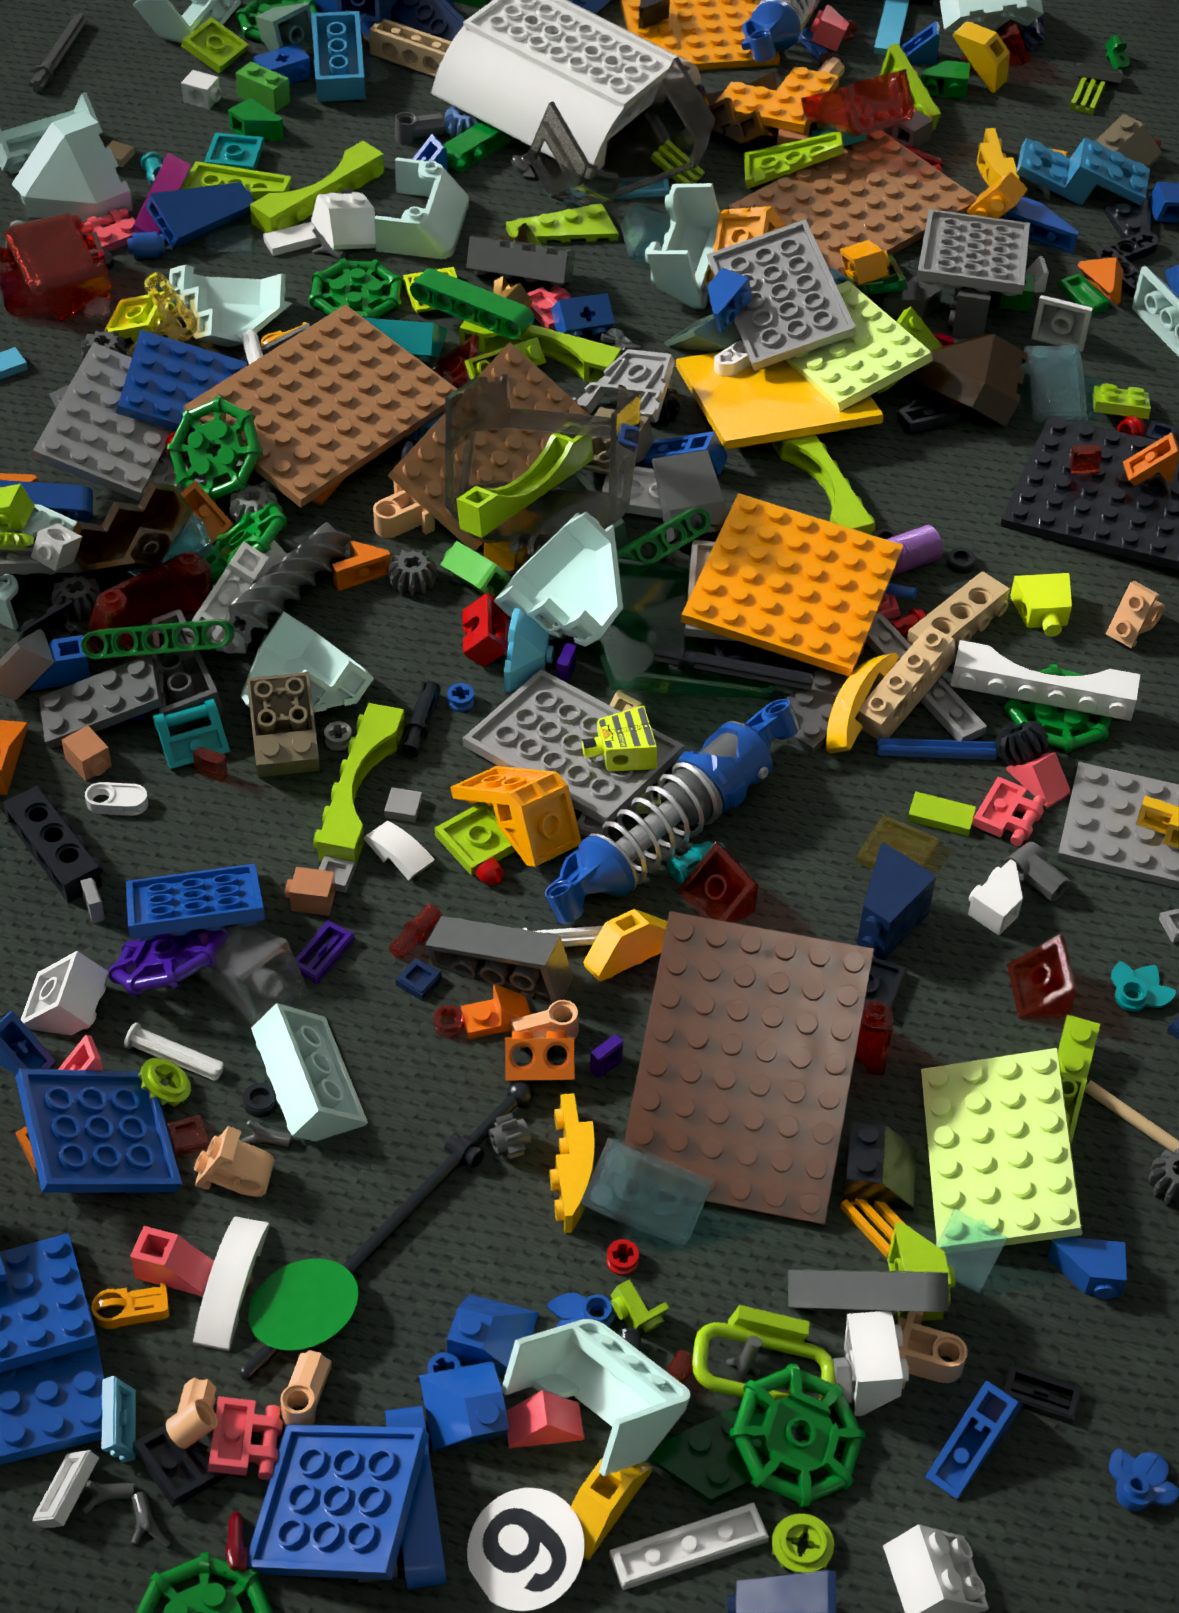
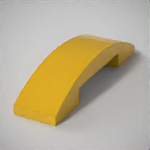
M896 653L877 656L867 660L855 669L843 684L832 707L827 727L826 750L830 754L851 750L863 727L855 718L873 683L882 681L894 667L899 658Z

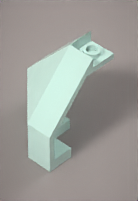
M940 0L944 30L953 34L967 21L995 31L1010 19L1028 26L1044 14L1041 0Z
M86 110L51 123L13 181L12 185L19 191L21 200L26 206L27 217L87 222L88 218L104 216L112 209L120 210L126 208L128 212L133 210L131 193L126 180L120 181L116 173L118 163L110 147L105 148L99 134L102 133V129L99 123Z
M189 265L170 269L168 295L173 302H177L179 305L178 311L185 323L192 326V334L197 340L225 347L243 344L242 333L247 332L248 329L257 333L292 304L291 302L284 301L286 293L285 274H278L264 279H244L193 274L194 267Z
M587 512L581 515L577 513L515 573L494 602L511 619L514 608L521 609L549 634L560 638L562 634L574 637L576 644L585 647L599 640L623 609L614 525L604 529L598 520Z
M284 611L269 633L264 634L247 677L255 678L309 672L314 713L335 706H347L358 703L374 679L364 667L310 627ZM246 680L240 696L245 704L250 707Z

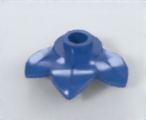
M566 1293L552 1299L547 1304L548 1309L560 1319L556 1327L582 1319L596 1320L610 1327L615 1320L611 1301L600 1294L585 1298L577 1293ZM593 1311H601L604 1315L602 1317H593L591 1313Z
M1120 1448L1112 1453L1109 1461V1472L1117 1481L1115 1487L1117 1500L1124 1508L1130 1511H1141L1150 1504L1165 1507L1177 1501L1179 1498V1488L1166 1481L1169 1465L1162 1455L1154 1452H1145L1135 1459Z

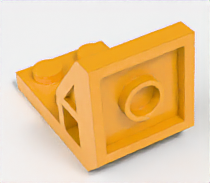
M772 206L724 209L718 216L713 252L787 225ZM711 267L709 272L708 284L714 278Z
M495 766L450 787L453 799L466 800L469 804L485 802L487 806L494 807L499 829L527 866L536 867L579 846L581 843L569 786L558 772Z

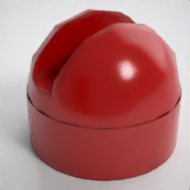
M493 857L482 863L476 870L475 875L484 884L494 886L502 881L504 870Z

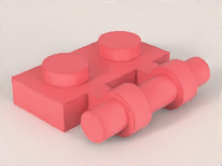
M126 208L120 210L112 209L104 216L98 218L93 216L88 218L87 222L79 224L80 232L82 234L88 233L87 240L95 250L111 251L128 244L127 238H132V233H138V231L132 229L135 219L133 217L129 218V212Z
M557 284L551 287L550 292L544 287L529 292L528 295L533 301L529 309L533 312L534 318L544 328L556 330L551 308L558 300L571 298L570 293L565 288H560Z
M998 777L974 816L972 826L1000 838L1005 830L1011 831L1013 835L1010 842L1014 846H1021L1023 841L1029 839L1033 832L1032 825L1034 822L1041 818L1046 801L1041 796H1035L1033 800L1025 798L1027 788ZM1016 811L1023 813L1022 819L1014 816Z
M218 1396L215 1412L218 1425L212 1434L208 1471L246 1476L248 1462L256 1463L259 1466L258 1477L260 1479L270 1480L273 1475L275 1462L278 1461L277 1439L281 1436L283 1421L280 1419L281 1408L276 1405H269L266 1407L265 1415L254 1414L256 1403L254 1400ZM252 1432L262 1435V1445L251 1444Z

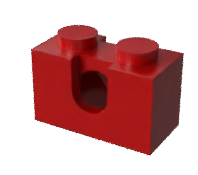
M489 593L484 594L462 610L463 631L467 635L463 638V654L483 667H486L506 653L509 644V616L494 602L496 598Z

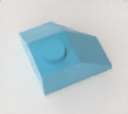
M518 608L513 610L509 627V644L504 667V692H511L521 687L540 669L545 671L546 664H552L554 646H549V633Z

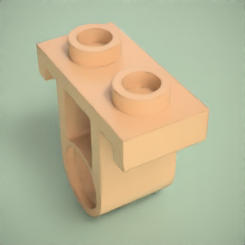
M395 482L394 494L378 501L373 507L374 530L380 537L393 538L422 525V532L425 535L435 530V517Z
M1136 581L1130 582L1106 635L1130 648L1134 647L1137 643L1138 635L1151 630L1163 614L1165 605L1157 601L1160 594Z
M228 1126L219 1137H213L207 1152L202 1151L199 1154L194 1167V1171L198 1172L195 1186L209 1190L211 1183H214L242 1195L263 1196L266 1194L275 1162L274 1157L265 1150L240 1141L241 1131Z
M909 1311L907 1319L899 1317L898 1324L901 1325L903 1335V1347H899L900 1358L907 1359L909 1374L940 1383H951L959 1379L967 1358L965 1342L954 1334L921 1325L924 1314L922 1311ZM947 1356L951 1358L953 1362H946L942 1360L940 1357ZM903 1381L902 1389H904L906 1381Z

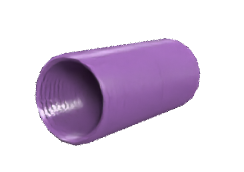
M925 525L886 539L903 545L902 553L892 576L937 561L943 554L941 537L936 529L930 525Z

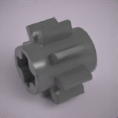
M512 1113L497 1117L496 1123H494L495 1128L489 1129L490 1140L496 1154L504 1152L507 1154L508 1160L524 1155L525 1145L531 1143L530 1132L523 1118L519 1120L514 1119Z

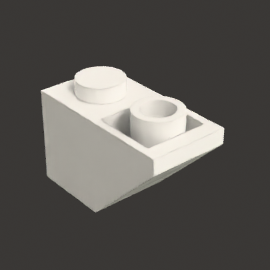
M1011 859L1002 868L996 867L990 874L988 881L983 886H976L968 899L971 902L968 915L997 935H1000L1018 918L1023 900L1016 862Z

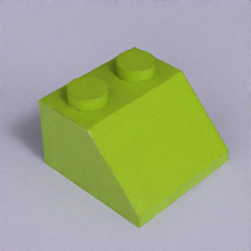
M903 1222L895 1223L887 1257L889 1271L948 1272L950 1306V1288L955 1287V1271L952 1265H947L945 1251ZM897 1311L898 1319L899 1317L907 1319L909 1311ZM944 1311L924 1312L922 1321L942 1320Z

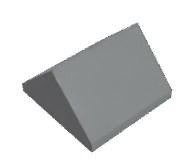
M41 629L18 641L0 659V695L17 700L54 663L45 633Z

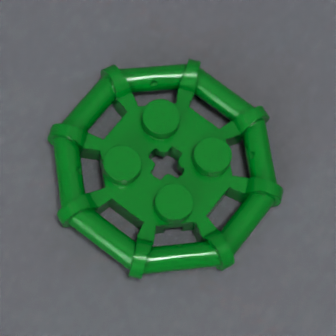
M252 0L246 7L237 11L236 19L240 22L243 37L263 42L260 37L256 16L274 7L309 3L311 12L318 13L317 3L314 0Z
M342 258L335 265L322 272H315L311 277L313 284L308 301L312 307H317L326 315L331 314L346 304L351 309L358 310L355 312L363 318L377 319L393 309L398 310L401 306L400 294L401 287L404 284L402 277L389 271L376 259L372 261H346L345 258ZM342 273V275L334 280L331 279L337 276L338 274ZM376 275L380 276V277L383 278L385 281H382V282H381L380 280H378L377 278H375ZM322 288L330 290L329 293L322 294ZM390 291L389 296L383 295V292Z
M216 396L214 400L191 410L186 409L182 413L183 418L171 443L167 444V450L170 451L176 474L175 483L177 486L186 489L199 474L208 478L206 486L198 484L214 502L216 499L237 490H245L248 487L247 481L259 456L263 455L264 450L260 447L255 428V415L250 410L245 411L226 401L223 396ZM214 412V420L204 424L199 420V418ZM226 414L237 419L233 426L225 422ZM192 426L195 429V431L190 433V435L188 436V445H185L183 443ZM243 431H245L248 446H244L241 434ZM215 444L221 445V449L217 451L218 455L216 457L212 454V448ZM182 453L189 455L191 468L187 471ZM244 455H247L240 471L238 472L237 470L239 466L237 465L239 459H243ZM228 476L231 477V481L219 485V480Z
M269 503L263 509L256 512L248 511L243 515L240 522L228 532L220 534L216 538L217 542L212 550L199 563V569L203 573V579L206 584L215 585L243 541L261 553L267 554L271 550V543L279 531L285 529L287 525V517L282 514V508L279 504Z
M1050 664L1049 668L1037 671L1057 676H1084L1080 673L1058 668L1057 664ZM1009 698V701L1004 705L1005 714L1010 716L1016 725L1022 722H1029L1025 716H1029L1031 719L1033 717L1036 722H1040L1049 737L1047 738L1049 746L1062 749L1065 753H1072L1074 749L1097 741L1104 742L1109 737L1108 729L1112 717L1067 708L1060 713L1056 711L1057 708L1055 706L1035 702L1022 704L1020 699ZM1091 715L1100 716L1097 724L1089 721ZM1077 730L1085 732L1074 737L1072 736V732Z
M788 1364L786 1369L757 1381L749 1380L743 1386L745 1393L734 1428H731L729 1431L730 1439L735 1440L753 1480L751 1483L756 1488L761 1486L797 1502L799 1507H809L810 1503L842 1488L849 1489L854 1483L852 1475L861 1443L866 1440L865 1430L860 1429L842 1392L844 1388L839 1383L834 1385L799 1369L797 1364ZM786 1385L789 1395L775 1401L769 1392ZM802 1387L824 1397L820 1401L802 1393ZM759 1404L766 1410L761 1426H750L756 1406ZM830 1405L833 1406L843 1428L839 1429L836 1423L832 1424L829 1417L831 1412L828 1408ZM798 1425L802 1426V1433L807 1436V1441H796L791 1433V1429H795ZM753 1439L761 1440V1450L770 1459L764 1466L752 1443ZM838 1441L845 1443L840 1462L833 1458ZM777 1467L797 1475V1483L793 1484L772 1473ZM824 1467L830 1477L812 1484L810 1474Z
M201 1552L200 1557L161 1574L155 1572L149 1578L150 1584L136 1613H154L161 1596L168 1601L164 1608V1613H243L238 1600L247 1593L255 1613H273L259 1580L260 1572L253 1568L245 1569L244 1572L239 1570L232 1571L227 1561L210 1556L209 1552ZM211 1574L237 1583L231 1591L226 1590L219 1583L210 1584ZM199 1575L200 1584L179 1593H176L172 1587Z

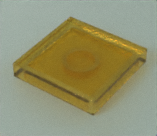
M883 814L856 855L855 862L873 870L879 848L883 843H886L925 868L937 849L940 839Z

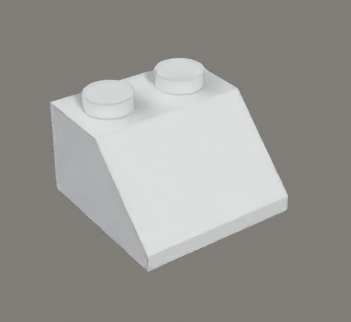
M363 193L317 195L311 222L333 250L376 248L374 207Z
M78 951L39 971L21 1021L29 1030L73 1035L83 1029H88L96 1019L97 1013L95 1010L99 999L105 992L106 986L104 983L108 971Z
M892 1311L847 1314L844 1352L845 1358L851 1366L854 1416H863L900 1397L903 1381L909 1380L907 1359L900 1358L898 1347H903L902 1328L900 1324L894 1325Z

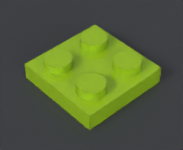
M211 17L183 38L181 46L219 74L247 52L249 44Z
M1103 383L1101 386L1094 385V412L1149 419L1151 410L1149 394L1144 392V389L1138 387H1129L1128 390L1118 389L1116 385Z
M481 802L435 827L436 838L471 876L475 874L478 867L486 860L494 857L499 861L516 851L499 829L494 807L487 806L485 802Z

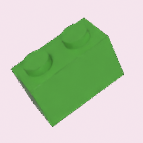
M253 62L248 63L236 72L238 97L244 100L252 98L273 113H277L291 102L289 78Z

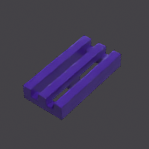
M327 920L289 964L290 970L294 973L298 971L302 977L306 979L309 977L313 983L318 984L355 941V934ZM330 932H334L335 934L329 939V941L326 944L322 945V947L318 950L317 955L311 960V962L307 966L304 965L305 961L312 955V953L318 948V946L324 941V939L330 934Z

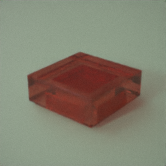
M1101 445L1072 446L1071 474L1099 472L1102 454Z
M202 747L196 748L193 753L195 773L224 782L228 776L226 756Z
M201 1114L167 1123L175 1157L208 1149L209 1141Z

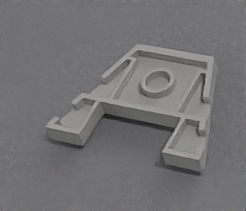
M628 349L603 371L605 376L598 382H590L584 388L586 392L578 400L575 397L572 399L591 414L605 394L640 398L641 400L632 413L649 417L650 422L656 423L675 361L671 354Z

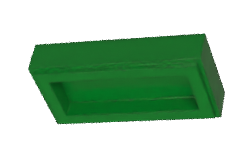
M1080 273L1058 281L1057 287L1072 302L1093 308L1091 315L1109 309L1110 301Z

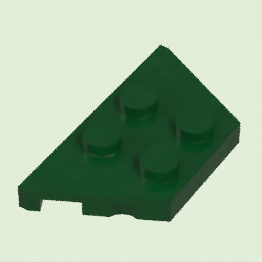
M892 254L888 255L890 260V266L887 267L888 276L860 285L847 276L852 284L867 297L872 294L908 290L906 278Z
M741 1404L660 1442L646 1462L651 1465L654 1463L671 1475V1479L681 1486L691 1488L697 1497L709 1505L753 1485L751 1483L753 1480L736 1442L730 1439L729 1430L734 1428ZM759 1404L756 1406L750 1426H761L766 1410ZM753 1439L752 1443L764 1466L770 1459L761 1450V1440Z

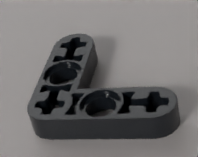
M1140 232L1099 248L1096 251L1094 260L1117 257L1123 272L1127 273V275H1123L1122 290L1134 298L1140 271L1131 262L1155 253L1159 239L1151 232ZM1121 250H1128L1132 253H1126Z

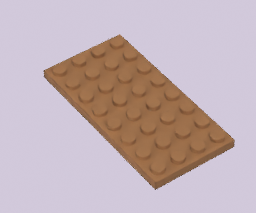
M509 342L388 474V477L468 548L476 551L490 533L481 538L460 529L457 498L475 486L498 488L516 480L536 461L551 434L569 422L583 426L591 415Z

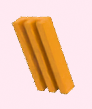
M846 1199L841 1202L840 1208L887 1258L890 1245L854 1206L857 1205L890 1241L893 1229L866 1200L855 1199L854 1203ZM875 1201L874 1207L893 1228L895 1223L903 1222L885 1202Z

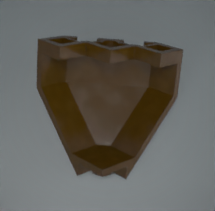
M771 72L747 84L755 87L762 86L775 91L779 88L775 72ZM698 84L679 94L686 118L730 137L741 144L759 147L778 138L779 128L765 126L760 111H753L738 119L731 98L726 97L716 102L725 90L706 94L704 86Z
M985 334L930 350L933 361L911 372L908 379L911 380L910 384L912 386L930 389L976 410L990 418L989 422L994 425L1006 427L1020 402L1021 395L1017 394L1016 391L1023 385L1025 371L1021 369V364L1027 361L1028 353L995 334Z
M150 482L139 505L114 502L102 525L84 522L76 523L73 532L82 536L75 560L84 572L105 575L160 566L182 534L193 510L174 485Z

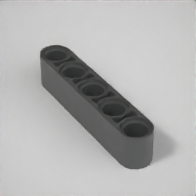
M788 1270V1307L922 1312L949 1311L948 1272Z

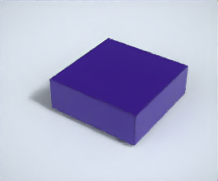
M569 643L564 645L556 667V677L566 683L569 682L575 669L577 645Z
M614 1034L590 1052V1072L597 1078H601L622 1062L623 1040L619 1036Z

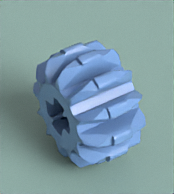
M451 105V108L446 110L444 116V128L446 133L450 134V138H455L482 120Z

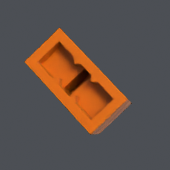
M566 1030L546 1031V1037H532V1031H512V1037H505L506 1081L575 1080L574 1037L567 1036ZM554 1045H560L566 1050V1058L560 1064H553L547 1059V1052ZM527 1046L531 1049L532 1059L530 1062L521 1065L513 1060L512 1054L517 1047Z

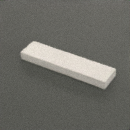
M751 1503L612 1549L609 1552V1556L622 1590H626L766 1543L769 1536L755 1503Z

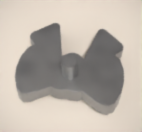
M532 148L531 152L523 156H513L511 161L515 170L523 174L524 179L535 178L531 169L534 166L543 173H547L550 165L548 162H545L547 159L545 153L535 148Z
M616 328L609 329L606 334L602 333L600 337L601 342L615 343L613 346L621 348V354L628 349L640 350L641 347L632 343L630 339L624 336L621 330Z

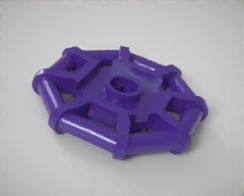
M226 927L217 931H207L204 928L191 930L189 934L174 936L168 933L158 935L151 940L143 941L137 939L135 941H127L121 947L122 953L117 962L109 968V979L115 984L124 986L131 995H140L143 991L171 986L172 989L179 987V982L200 969L211 967L216 963V955L221 945L228 939V930Z

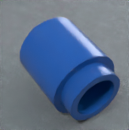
M157 231L132 233V238H127L129 254H134V259L159 258V255H166L164 234H157Z

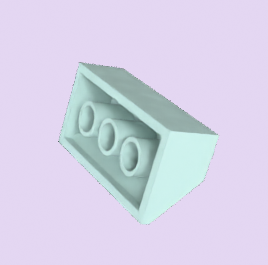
M1146 266L1141 267L1132 309L1179 357V297Z
M276 1003L251 1030L291 1135L311 1141H318L368 1124L326 1017Z

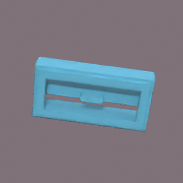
M111 1376L102 1380V1450L105 1452L111 1451L113 1457L120 1456L119 1460L122 1462L134 1460L136 1456L133 1452V1442L136 1441V1390L115 1376Z

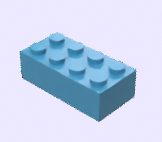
M359 11L311 13L317 102L366 99Z

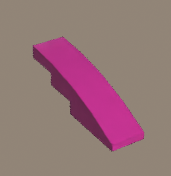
M167 153L132 229L138 232L157 231V234H159L160 229L145 207L146 203L153 193L179 190L190 164Z

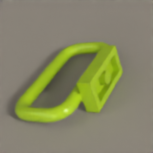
M739 1305L729 1318L728 1324L712 1322L704 1325L697 1332L694 1341L693 1373L697 1381L704 1388L716 1393L743 1399L745 1393L743 1386L745 1383L719 1378L709 1372L707 1368L709 1342L714 1337L747 1343L750 1336H756L761 1339V1347L815 1360L821 1367V1379L834 1385L836 1383L834 1363L831 1355L817 1345L804 1342L809 1335L810 1321ZM775 1390L769 1392L775 1401L789 1395ZM819 1394L815 1399L821 1401L824 1396Z

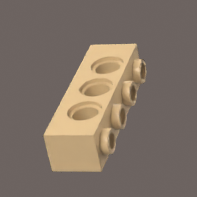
M387 19L375 23L369 29L371 55L436 77L443 57L452 43L451 41Z
M980 572L910 628L907 641L912 646L924 630L931 625L954 638L956 649L959 646L960 640L969 642L972 635L978 630L981 632L986 629L990 620L995 616L1000 617L1005 613L1009 605L1007 599L1010 588L985 572Z
M929 625L863 702L857 714L858 722L863 726L861 730L877 740L878 738H889L956 659L954 638Z

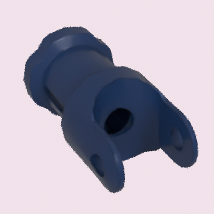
M1042 15L1028 26L1023 25L1025 45L1031 51L1034 50L1033 44L1045 39Z

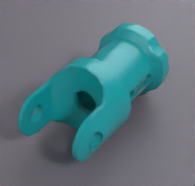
M148 152L141 159V166L147 172V179L151 186L163 163V159L158 152Z
M710 841L694 844L688 848V852L677 859L673 857L667 860V869L680 885L685 884L688 881V877L698 871H706L717 859L721 858L725 853V846L721 842L712 843Z

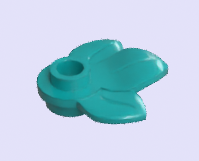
M1119 961L1112 969L1111 980L1116 987L1114 998L1116 1003L1124 1010L1136 1012L1145 1007L1161 1008L1168 1005L1175 997L1176 990L1167 986H1160V977L1156 965L1141 967L1133 971L1126 963Z

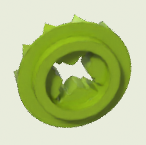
M0 532V549L26 550L28 546L34 545V537L28 533Z
M151 1058L141 1067L142 1069L138 1075V1078L143 1081L141 1088L150 1092V1098L156 1097L159 1099L161 1105L169 1103L175 1107L180 1102L184 1103L190 1095L191 1084L189 1078L175 1063L163 1058ZM168 1079V1085L164 1086L160 1083L162 1080Z
M794 1514L784 1518L776 1526L772 1536V1550L779 1560L781 1568L786 1567L792 1570L794 1574L816 1572L821 1568H826L834 1551V1539L828 1526L817 1517L809 1514ZM806 1532L807 1544L813 1547V1549H806L805 1554H802V1557L798 1556L797 1546L792 1544V1542L798 1543L800 1537L802 1538L803 1533Z

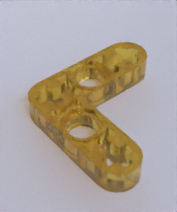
M155 272L150 274L144 282V288L165 318V321L150 331V333L160 336L168 335L170 339L185 342L197 331L198 323L171 282L162 273ZM158 282L165 292L162 295L156 290L155 285ZM170 300H176V307L171 311H166V303ZM179 316L186 321L187 326L185 328H182L181 323L177 319ZM136 343L128 349L127 356L132 358Z

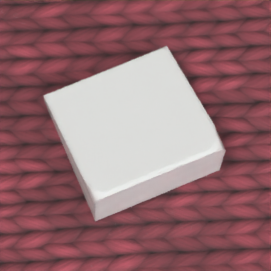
M1039 256L1025 271L1027 275H1035L1034 293L1045 291L1049 274L1043 256Z

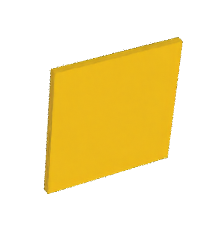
M720 352L676 359V368L726 450L883 423V413L870 395L839 411L785 360L755 371L751 364L733 376H720L714 372V357Z

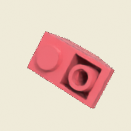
M826 5L824 12L818 11L810 29L811 32H814L811 41L837 52L849 23L831 6Z
M144 1226L130 1255L135 1279L157 1285L163 1282L168 1288L204 1296L214 1261L179 1235Z

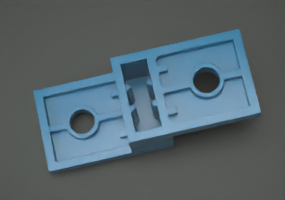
M1026 137L1021 146L1016 174L1077 204L1082 205L1094 187L1099 185L1140 206L1146 199L1150 169L1144 164L1124 157L1122 153L1112 151L1098 141H1092L1084 137L1070 159L1061 152H1055L1045 147L1042 143Z

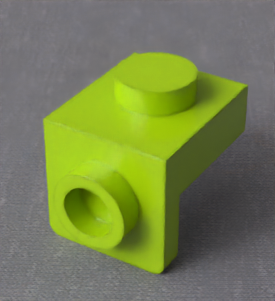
M630 1279L618 1285L610 1295L612 1298V1309L620 1320L624 1319L629 1328L638 1330L643 1328L645 1333L664 1323L662 1317L670 1309L668 1304L664 1302L648 1311Z

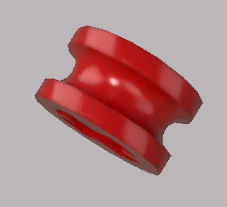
M620 1239L610 1244L607 1249V1265L613 1273L625 1276L633 1273L638 1267L639 1250L633 1242ZM626 1252L628 1262L621 1263L618 1253Z

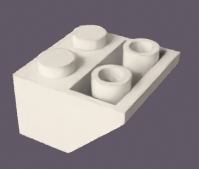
M917 1525L883 1545L905 1613H980L989 1609L985 1598V1586L976 1573L972 1561V1549L964 1539V1536Z

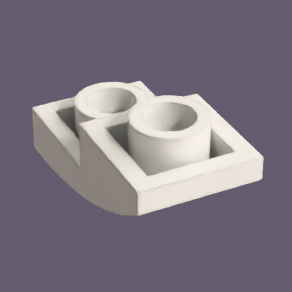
M386 821L363 838L383 862L390 859L408 881L435 861L428 851L412 836L389 821Z

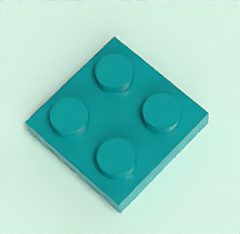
M215 132L204 163L255 171L264 148V137Z

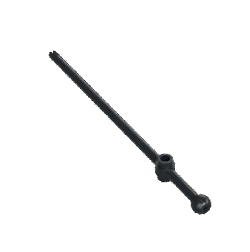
M524 1080L514 1081L508 1087L507 1098L470 1136H461L454 1133L447 1139L444 1149L450 1153V1156L343 1264L352 1275L460 1165L476 1168L482 1162L485 1152L479 1148V1145L489 1136V1129L495 1128L494 1123H496L497 1117L511 1113L516 1107H524L531 1103L534 1095L531 1085ZM264 1344L240 1369L241 1379L244 1381L252 1379L279 1349Z

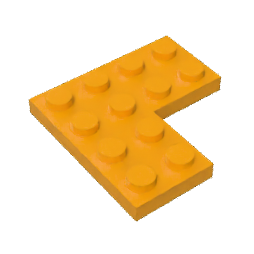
M794 67L777 91L762 86L745 85L742 82H731L716 102L726 97L731 98L738 119L753 111H760L765 126L804 133L839 85V76L826 71L818 72L808 70L805 67Z

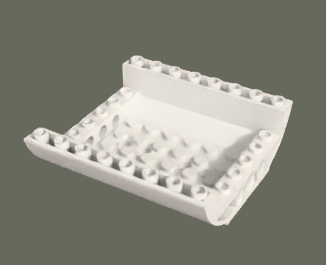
M493 0L464 21L463 27L455 36L443 57L431 94L591 177L604 166L607 141L671 88L682 93L698 84L701 85V77L698 68L692 62L568 0Z

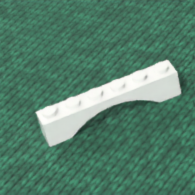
M960 640L951 686L1131 721L1137 701L1140 674L1108 669L1084 676L1049 675L1017 665L1000 655L989 645Z

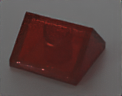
M474 334L439 360L436 373L461 392L465 391L472 384L464 361L479 356V336Z
M716 842L677 891L701 917L736 923L755 912L759 885L720 843Z
M1058 935L1007 964L1019 1019L1065 1018L1067 1015H1070L1077 990L1065 939L1062 935Z

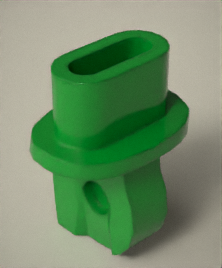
M1114 35L1105 44L1107 50L1106 59H1110L1114 69L1124 70L1130 64L1129 57L1125 53L1127 44L1121 41L1119 35Z

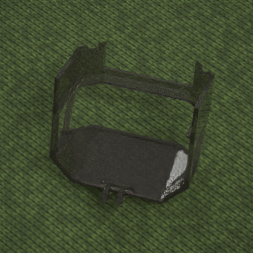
M679 57L673 59L649 111L625 130L617 132L607 141L605 164L599 170L597 169L598 166L589 163L554 101L549 102L527 158L551 198L576 208L601 204L697 167L707 149L715 118ZM667 96L685 124V129L672 138L658 116ZM667 140L671 141L677 148L695 143L689 163L665 172L650 159L655 151L657 152L659 147L663 146ZM544 141L555 159L538 156ZM661 155L668 163L672 165V163L669 160H667L663 155Z
M510 374L499 375V381L487 382V377L473 378L445 398V507L458 522L457 498L475 486L498 488L511 483L497 481L470 485L477 431L513 428L610 438V448L606 451V456L610 457L609 492L554 487L481 538L469 533L473 538L482 539L485 543L510 542L511 553H518L521 551L522 546L527 545L528 555H534L539 551V548L541 549L577 513L581 515L587 512L596 518L600 525L606 529L614 525L629 510L639 439L640 393L629 391L628 394L626 393V387L620 384L618 386L617 409L611 414V417L510 408ZM465 441L460 489L454 494V451L456 447ZM625 460L622 496L619 498L617 497L618 467Z

